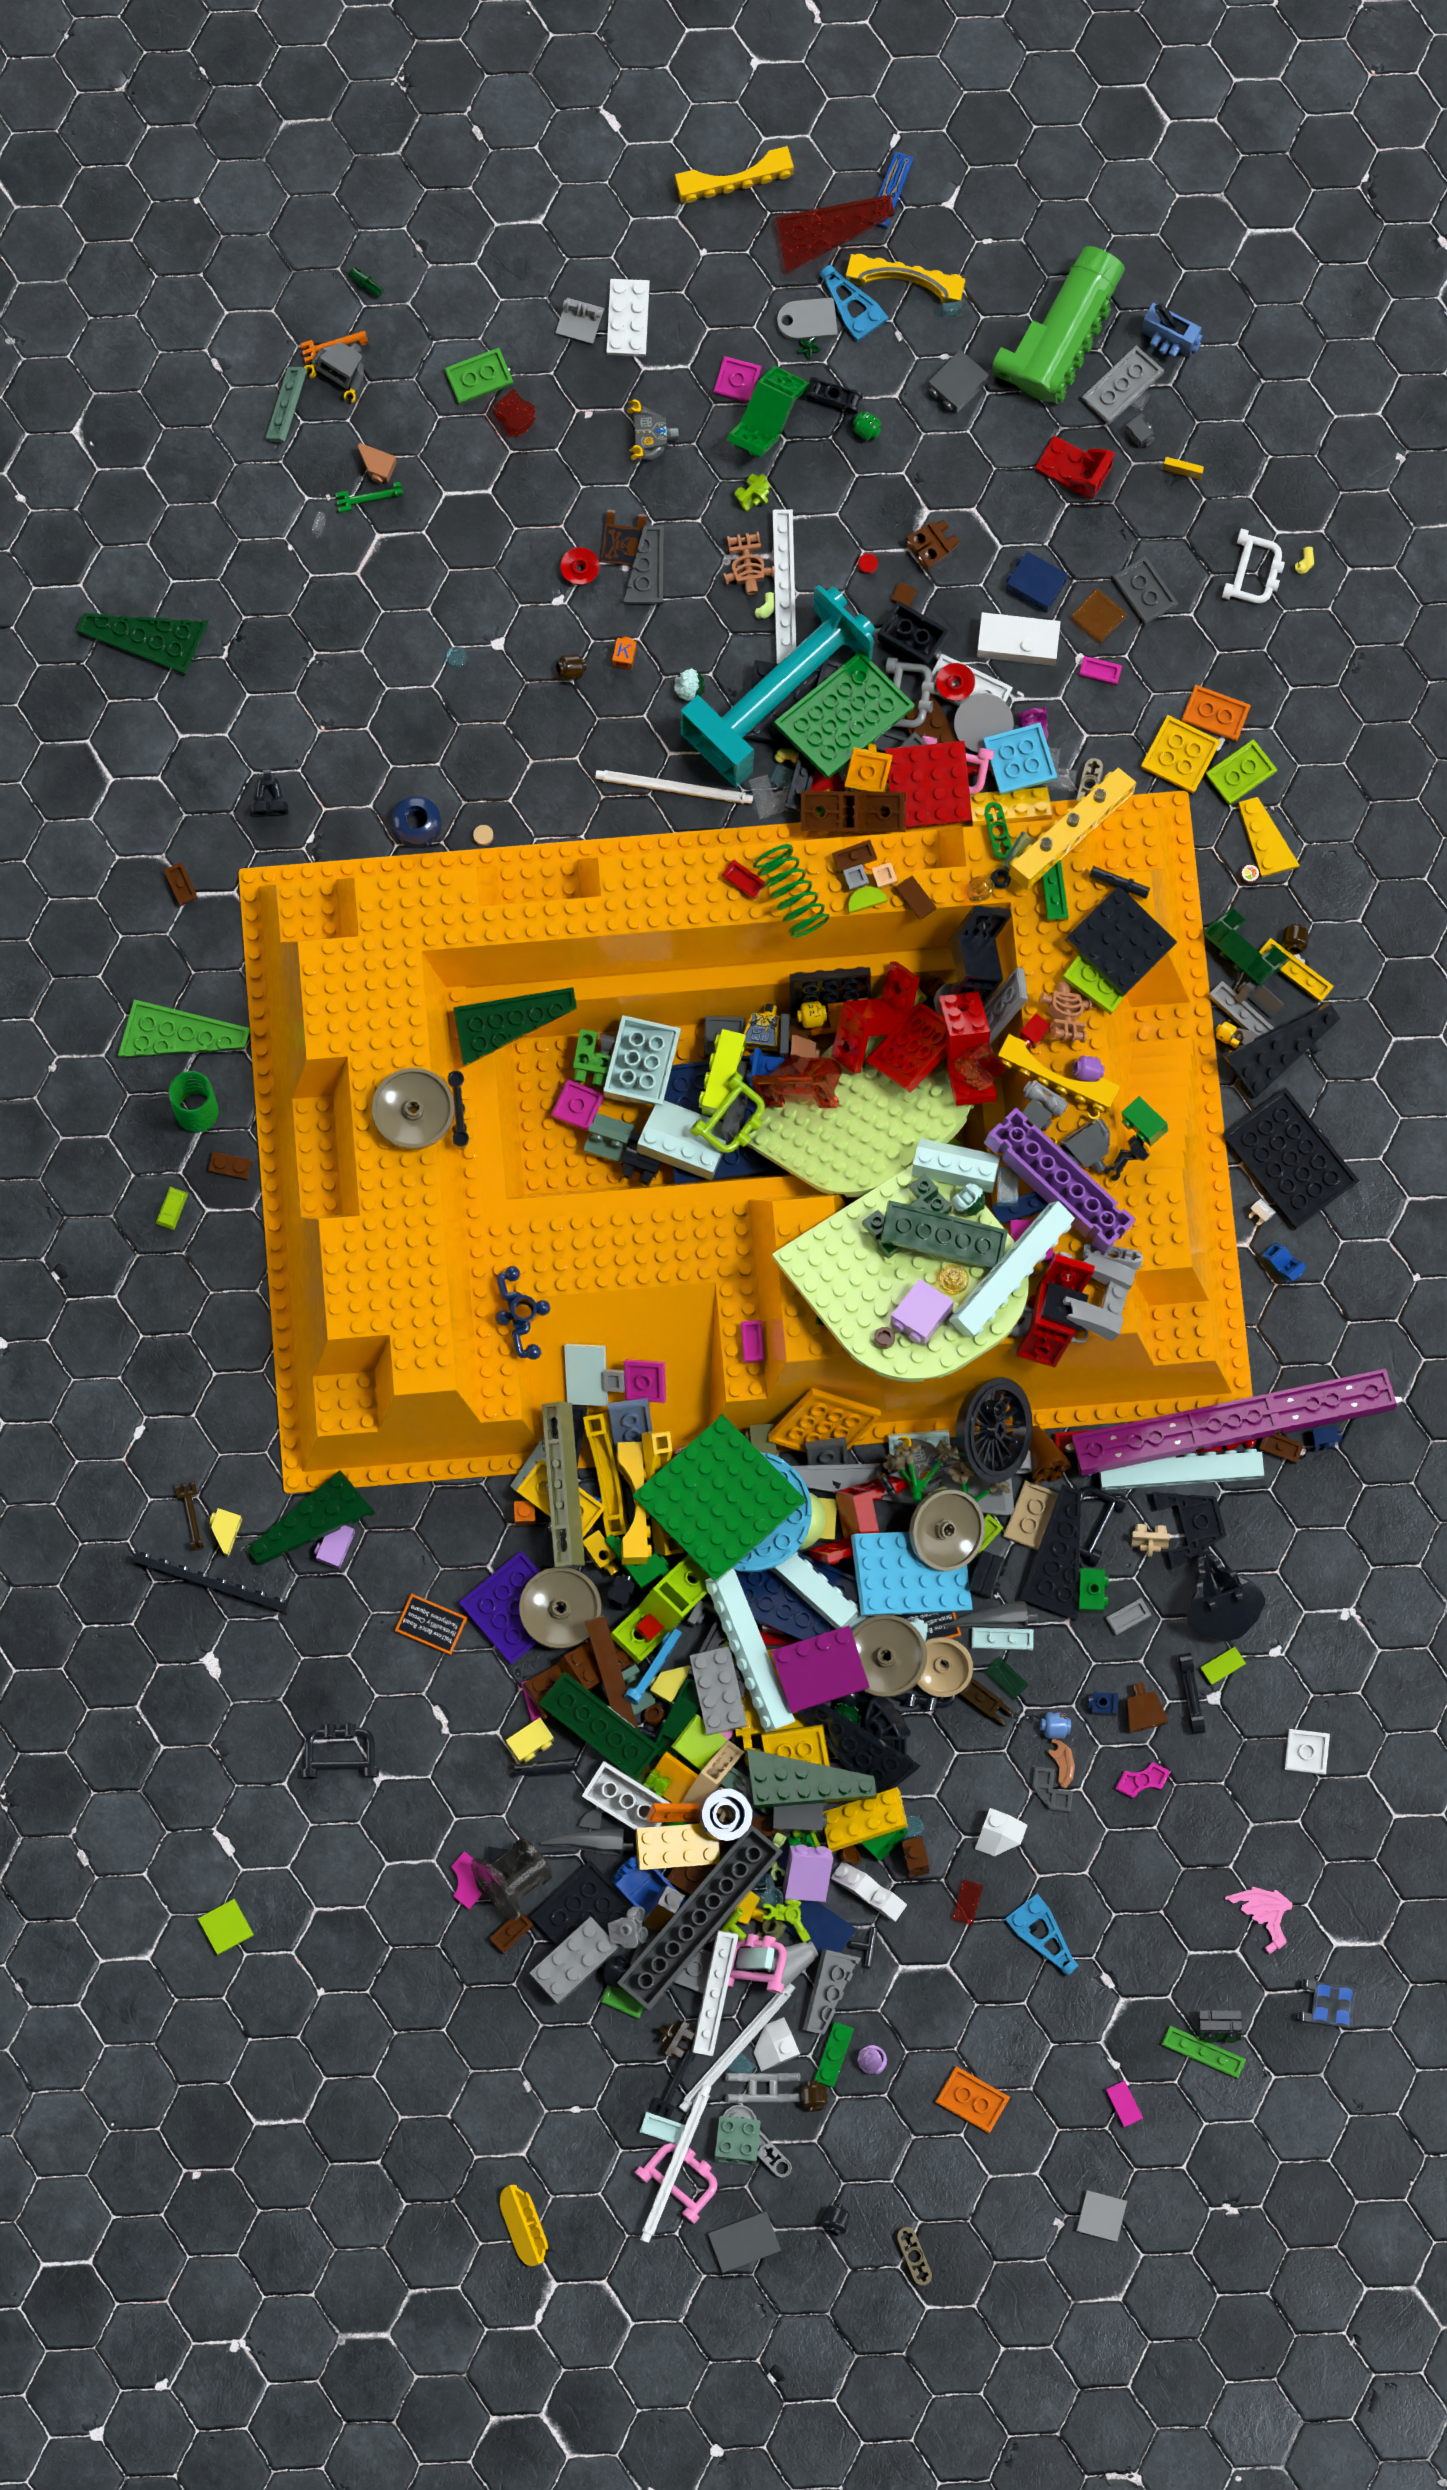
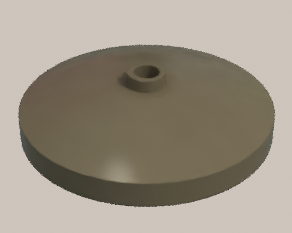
M405 1068L396 1071L382 1081L374 1094L372 1114L378 1131L388 1142L403 1149L417 1150L432 1146L446 1135L454 1119L455 1106L451 1090L441 1077L426 1069ZM411 1109H417L416 1113L412 1114Z
M941 1489L932 1492L918 1504L912 1515L909 1530L910 1542L916 1556L925 1565L942 1571L959 1569L976 1556L982 1545L985 1534V1521L981 1508L970 1495L959 1490Z
M554 1567L538 1573L527 1583L520 1598V1618L527 1633L539 1644L553 1649H568L583 1643L589 1638L585 1621L601 1616V1599L593 1582L583 1573L567 1567ZM563 1607L564 1612L560 1613L557 1611V1608Z
M880 1615L862 1622L852 1632L870 1687L863 1691L878 1697H895L912 1689L921 1679L927 1664V1648L920 1632L910 1622L893 1615ZM890 1655L891 1659L889 1661L884 1660V1656Z

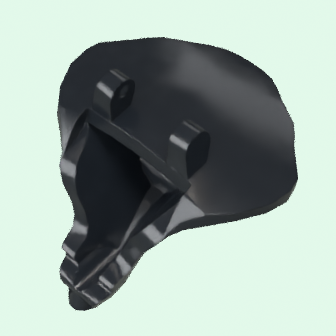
M1202 1551L1200 1557H1198L1200 1578L1188 1606L1187 1622L1191 1628L1206 1637L1220 1641L1238 1639L1246 1634L1257 1622L1266 1603L1263 1592L1250 1580L1241 1577L1233 1570L1226 1569L1214 1553Z

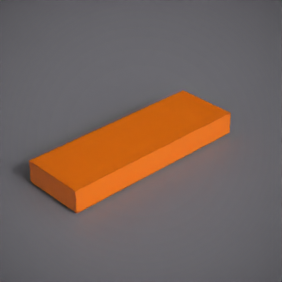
M653 1803L646 1817L648 1822H699L698 1811L701 1803Z

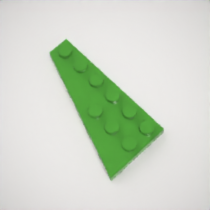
M134 1000L118 1057L245 1049L250 1028Z

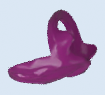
M1044 706L1043 709L1033 708L1022 713L1019 711V720L1023 727L1041 723L1047 741L1046 707Z

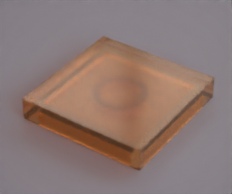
M1097 589L1071 616V619L1101 644L1122 622L1127 613Z

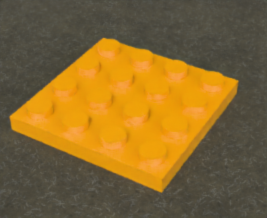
M812 1388L768 1434V1440L806 1453L805 1442L846 1437L848 1451L881 1417L879 1409Z

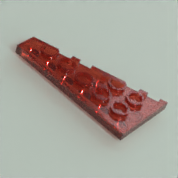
M891 194L776 217L787 274L894 216Z

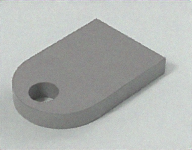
M834 298L800 300L785 304L780 309L777 317L779 331L786 338L796 341L801 339L809 340L813 337L816 339L838 337ZM788 317L793 322L791 325L785 326L781 322L782 319Z

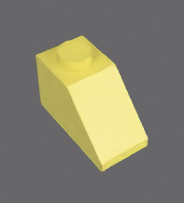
M218 1508L216 1513H212L209 1524L212 1525V1531L224 1555L229 1557L242 1522V1517Z
M688 1665L661 1672L650 1683L649 1686L652 1687L650 1693L671 1704L679 1694L686 1678L689 1677L688 1672L691 1666Z

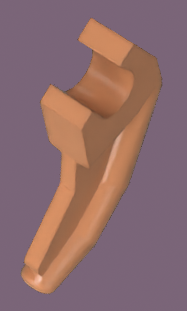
M1052 1739L1051 1743L1056 1744L1058 1749L1056 1751L1049 1749L1048 1754L1059 1766L1058 1782L1061 1784L1060 1786L1067 1788L1073 1780L1075 1771L1072 1750L1062 1741Z

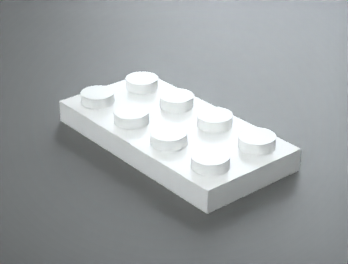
M610 279L607 355L646 357L649 280Z
M941 654L932 671V682H936L938 672L944 666L950 663H963ZM967 666L975 676V687L970 696L977 693H989L998 696L1005 702L1007 701L1013 687ZM954 681L952 686L957 687L959 683ZM936 686V692H935L934 695H936V696H938V697H940V698H942V699H944V700H947V701H949V702H951V703H953V704H955V705H957V706H960V704L965 700V699H963V700H961V701H951V700H948V699L944 698V697L939 693V691H938V689H937V686Z

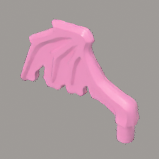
M1252 1887V1890L1225 1897V1900H1229L1233 1904L1238 1901H1249L1242 1905L1241 1911L1246 1915H1254L1252 1919L1257 1921L1258 1924L1268 1922L1266 1929L1270 1932L1273 1941L1265 1947L1268 1954L1282 1948L1286 1944V1938L1281 1930L1280 1922L1284 1912L1292 1909V1902L1277 1890L1270 1892Z

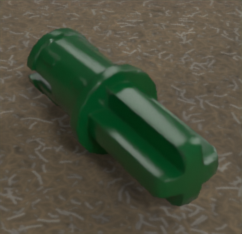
M356 266L350 270L348 276L361 285L362 289L366 288L376 297H380L383 294L384 289L372 280L371 275H366Z

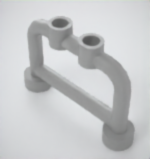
M888 658L886 671L887 673L894 674L893 683L899 689L903 671L922 672L925 675L922 683V696L918 706V717L914 720L901 719L894 725L895 727L906 728L918 727L924 722L927 712L931 713L933 710V701H929L930 694H935L936 682H932V672L926 665L898 662L897 658Z

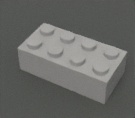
M590 1917L530 1972V1976L559 2005L600 1968L608 1958L613 1956L619 1950V1947L616 1944L610 1943V1937Z

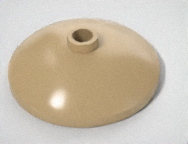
M937 1637L927 1640L925 1642L927 1664L917 1684L925 1692L937 1697H950L960 1693L967 1687L973 1674V1661L970 1653L961 1643L951 1638ZM945 1660L948 1664L942 1665L941 1661Z

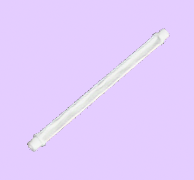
M597 770L595 779L603 780V782L626 784L741 804H752L753 795H748L744 792L721 790L607 770Z
M791 1983L783 1990L782 1994L777 1993L683 2099L684 2101L679 2107L685 2113L690 2107H693L698 2091L701 2090L703 2084L711 2087L790 1998L791 1993L795 1990Z
M703 2084L701 2090L698 2091L690 2116L642 2230L643 2234L640 2240L649 2243L651 2236L654 2235L699 2119L710 2097L711 2087Z

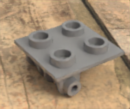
M567 298L563 303V311L556 334L593 344L604 308Z

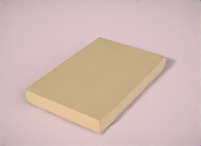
M1025 1480L1003 1538L1038 1551L1059 1493Z

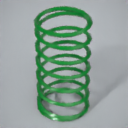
M783 844L758 857L754 861L753 867L761 868L757 875L763 876L777 869L786 861H796V864L790 870L773 876L763 886H773L792 873L802 872V876L797 881L775 890L770 895L771 899H775L791 891L799 884H809L803 893L784 900L776 908V910H783L798 902L804 896L815 895V898L808 905L795 909L783 917L782 921L788 922L812 907H821V910L815 916L805 919L789 929L788 933H791L790 936L796 938L821 927L828 921L830 914L823 913L825 905L816 903L819 896L818 893L810 891L812 882L803 880L806 870L797 868L800 859L791 857L794 851L792 845ZM787 849L778 857L757 865L758 862L771 853ZM825 917L821 922H819L815 926L803 932L794 934L795 932L804 929L805 927L813 923L815 920Z
M186 1071L177 1075L171 1082L168 1090L175 1117L179 1125L185 1130L194 1133L204 1132L213 1126L219 1114L212 1085L206 1076L196 1071ZM192 1094H201L208 1097L203 1106L197 1109L187 1110L180 1107L181 1102Z

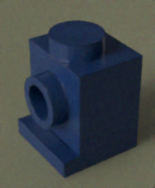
M1337 1425L1313 1428L1311 1431L1314 1452H1318L1320 1447H1323V1450L1333 1449L1335 1445L1342 1443V1433L1337 1430Z
M1093 1692L1092 1696L1088 1697V1708L1091 1709V1714L1116 1716L1118 1693ZM1101 1699L1106 1700L1107 1704L1105 1706L1099 1704Z

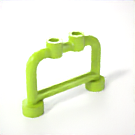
M734 1072L727 1080L726 1084L732 1088V1091L705 1124L698 1119L689 1130L695 1137L698 1135L702 1136L723 1153L733 1152L739 1145L744 1147L751 1139L748 1136L749 1132L752 1129L757 1131L763 1123L760 1118L765 1111L764 1101L756 1092L741 1081L743 1076L738 1072ZM742 1091L756 1103L757 1110L748 1118L745 1126L735 1135L734 1140L729 1145H725L714 1137L710 1131Z

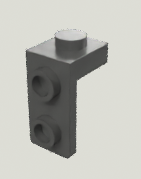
M1254 980L1248 983L1245 981L1237 989L1239 994L1235 997L1236 1000L1242 1003L1249 998L1270 1018L1275 1017L1284 1006V1003L1264 985L1260 986Z

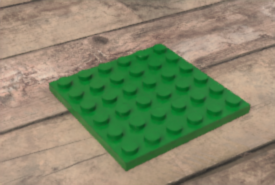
M723 1414L632 1495L715 1583L723 1578L806 1503V1499Z

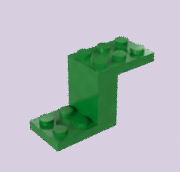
M777 366L772 367L757 382L741 422L729 433L727 440L735 447L748 450L753 456L762 457L778 442L795 400L807 389L809 382Z

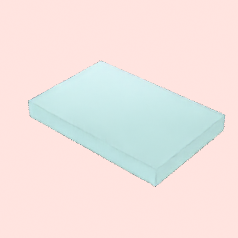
M566 1344L564 1348L567 1402L573 1405L607 1406L608 1391H604L603 1371L607 1369L606 1347L603 1345Z

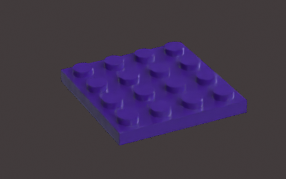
M522 1550L459 1602L460 1606L511 1665L538 1644L527 1633L522 1624L519 1604L525 1586L540 1572ZM558 1607L557 1611L563 1613L564 1608Z

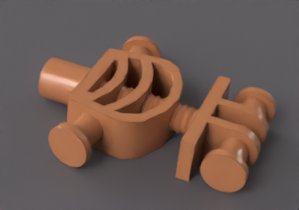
M759 532L751 535L745 533L746 537L743 538L740 537V534H737V537L731 538L727 536L729 555L742 553V556L733 561L732 573H723L726 585L730 581L735 580L737 585L745 584L747 595L758 593L757 582L764 581V576H772L774 578V566L772 568H764V561L761 557L749 554L750 552L761 550ZM741 542H747V545L742 546Z
M1067 982L1059 983L1057 985L1058 991H1054L1051 996L1042 992L1039 1004H1049L1048 1012L1055 1018L1050 1025V1029H1052L1051 1038L1056 1039V1037H1059L1061 1040L1066 1041L1069 1037L1071 1042L1080 1040L1081 1043H1084L1087 1036L1086 1031H1083L1086 1023L1074 1021L1078 1020L1084 1009L1086 1011L1091 1010V1000L1085 999V1001H1082L1080 994L1070 993V984Z

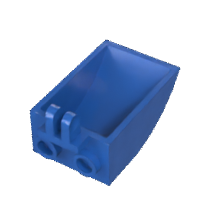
M637 1855L631 1857L617 1870L613 1877L615 1880L612 1882L634 1907L644 1908L645 1916L660 1887L669 1886L676 1890L658 1869L638 1870ZM683 1898V1900H682V1902H681L679 1908L686 1902V1900H685L684 1898Z

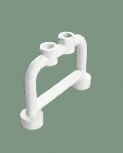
M1241 529L1237 544L1243 545L1244 549L1234 585L1225 584L1222 598L1229 600L1232 596L1261 604L1270 599L1273 591L1277 592L1280 580H1277L1276 577L1278 573L1282 574L1285 562L1281 561L1282 551L1277 543L1248 535L1249 530ZM1253 544L1271 549L1274 552V559L1265 591L1261 596L1240 591Z

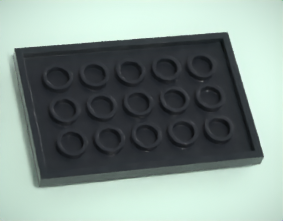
M1286 1087L1222 1134L1228 1145L1295 1230L1360 1182Z

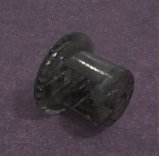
M520 1838L514 1842L511 1850L490 1865L479 1857L474 1858L470 1862L472 1873L484 1894L505 1917L512 1921H516L521 1916V1907L518 1904V1900L539 1884L545 1885L552 1879V1872L546 1859L535 1845L525 1838Z

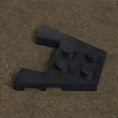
M1152 1492L1156 1511L1177 1507L1187 1546L1167 1551L1172 1570L1226 1537L1217 1497Z

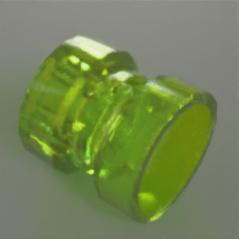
M654 1768L647 1777L644 1786L648 1789L653 1788L656 1794L662 1797L671 1784L672 1779L667 1776H661L660 1772Z

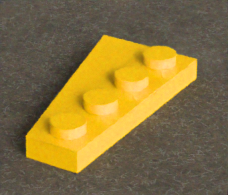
M1256 797L1239 802V809L1257 866L1260 869L1261 878L1299 868V863L1259 798Z

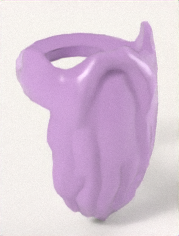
M869 2045L859 2051L857 2062L865 2073L877 2075L884 2070L887 2064V2057L880 2047Z

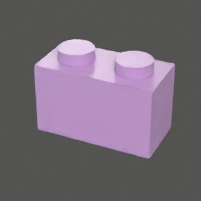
M344 1525L340 1530L325 1536L322 1544L318 1543L314 1552L317 1555V1561L340 1570L354 1537L355 1530Z

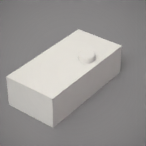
M982 612L977 657L1055 666L1061 621Z
M603 1761L582 1797L634 1830L636 1828L662 1826L664 1822H648L646 1816L653 1803H670L605 1761Z

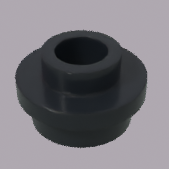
M1004 869L995 870L990 877V882L996 889H1005L1011 881L1009 873ZM1003 877L1004 881L1000 883L997 881V878Z

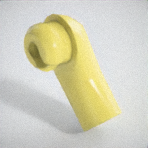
M1313 547L1303 548L1304 559L1295 564V570L1298 573H1307L1314 566Z
M779 749L775 755V760L779 763L791 760L795 764L798 753L793 749Z

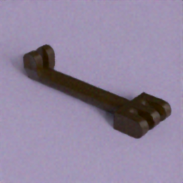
M193 1481L191 1482L192 1490H188L187 1483L183 1484L184 1492H180L179 1485H175L177 1499H184L192 1536V1542H190L192 1551H199L204 1548L203 1540H200L192 1497L198 1496L196 1484Z

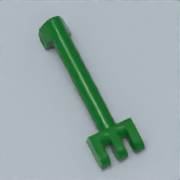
M400 482L393 483V489L349 497L348 491L335 493V498L343 499L337 500L336 504L337 506H344L338 508V513L352 512L351 505L400 496L403 495Z

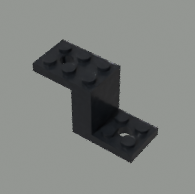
M978 905L973 906L949 939L957 981L947 995L979 992L983 1007L1003 981L995 938L1011 918L1010 909Z

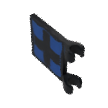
M1309 1979L1300 1981V1988L1314 1990L1311 2014L1299 2012L1296 2014L1297 2021L1352 2028L1357 1987Z

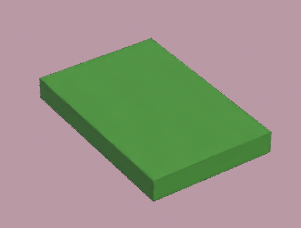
M499 348L444 368L459 405L514 384Z

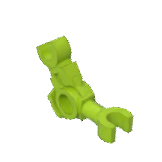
M788 1898L785 1900V1903L790 1905L776 1904V1907H773L770 1903L762 1904L764 1908H770V1912L762 1914V1918L769 1920L774 1917L775 1920L788 1921L794 1925L801 1941L806 1942L811 1939L800 1921L801 1911L798 1908L801 1905L800 1901Z

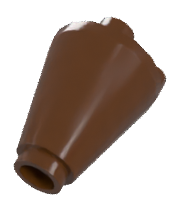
M1039 1425L1033 1426L1029 1448L1032 1478L1035 1484L1046 1480L1057 1481L1062 1478V1473L1071 1467L1069 1459Z

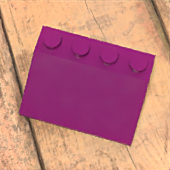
M850 1625L771 1651L791 1714L870 1688Z

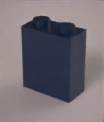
M1027 551L1025 556L1021 555L1019 557L1015 572L1011 571L1006 579V590L1048 612L1067 582L1068 574Z

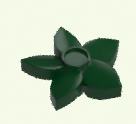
M813 337L809 341L801 339L803 347L797 353H806L807 358L811 359L813 353L820 352L821 349L815 345L816 338Z

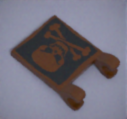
M609 509L607 511L601 562L633 566L643 527L646 526L647 516L646 514H639L637 527L614 524L615 510Z

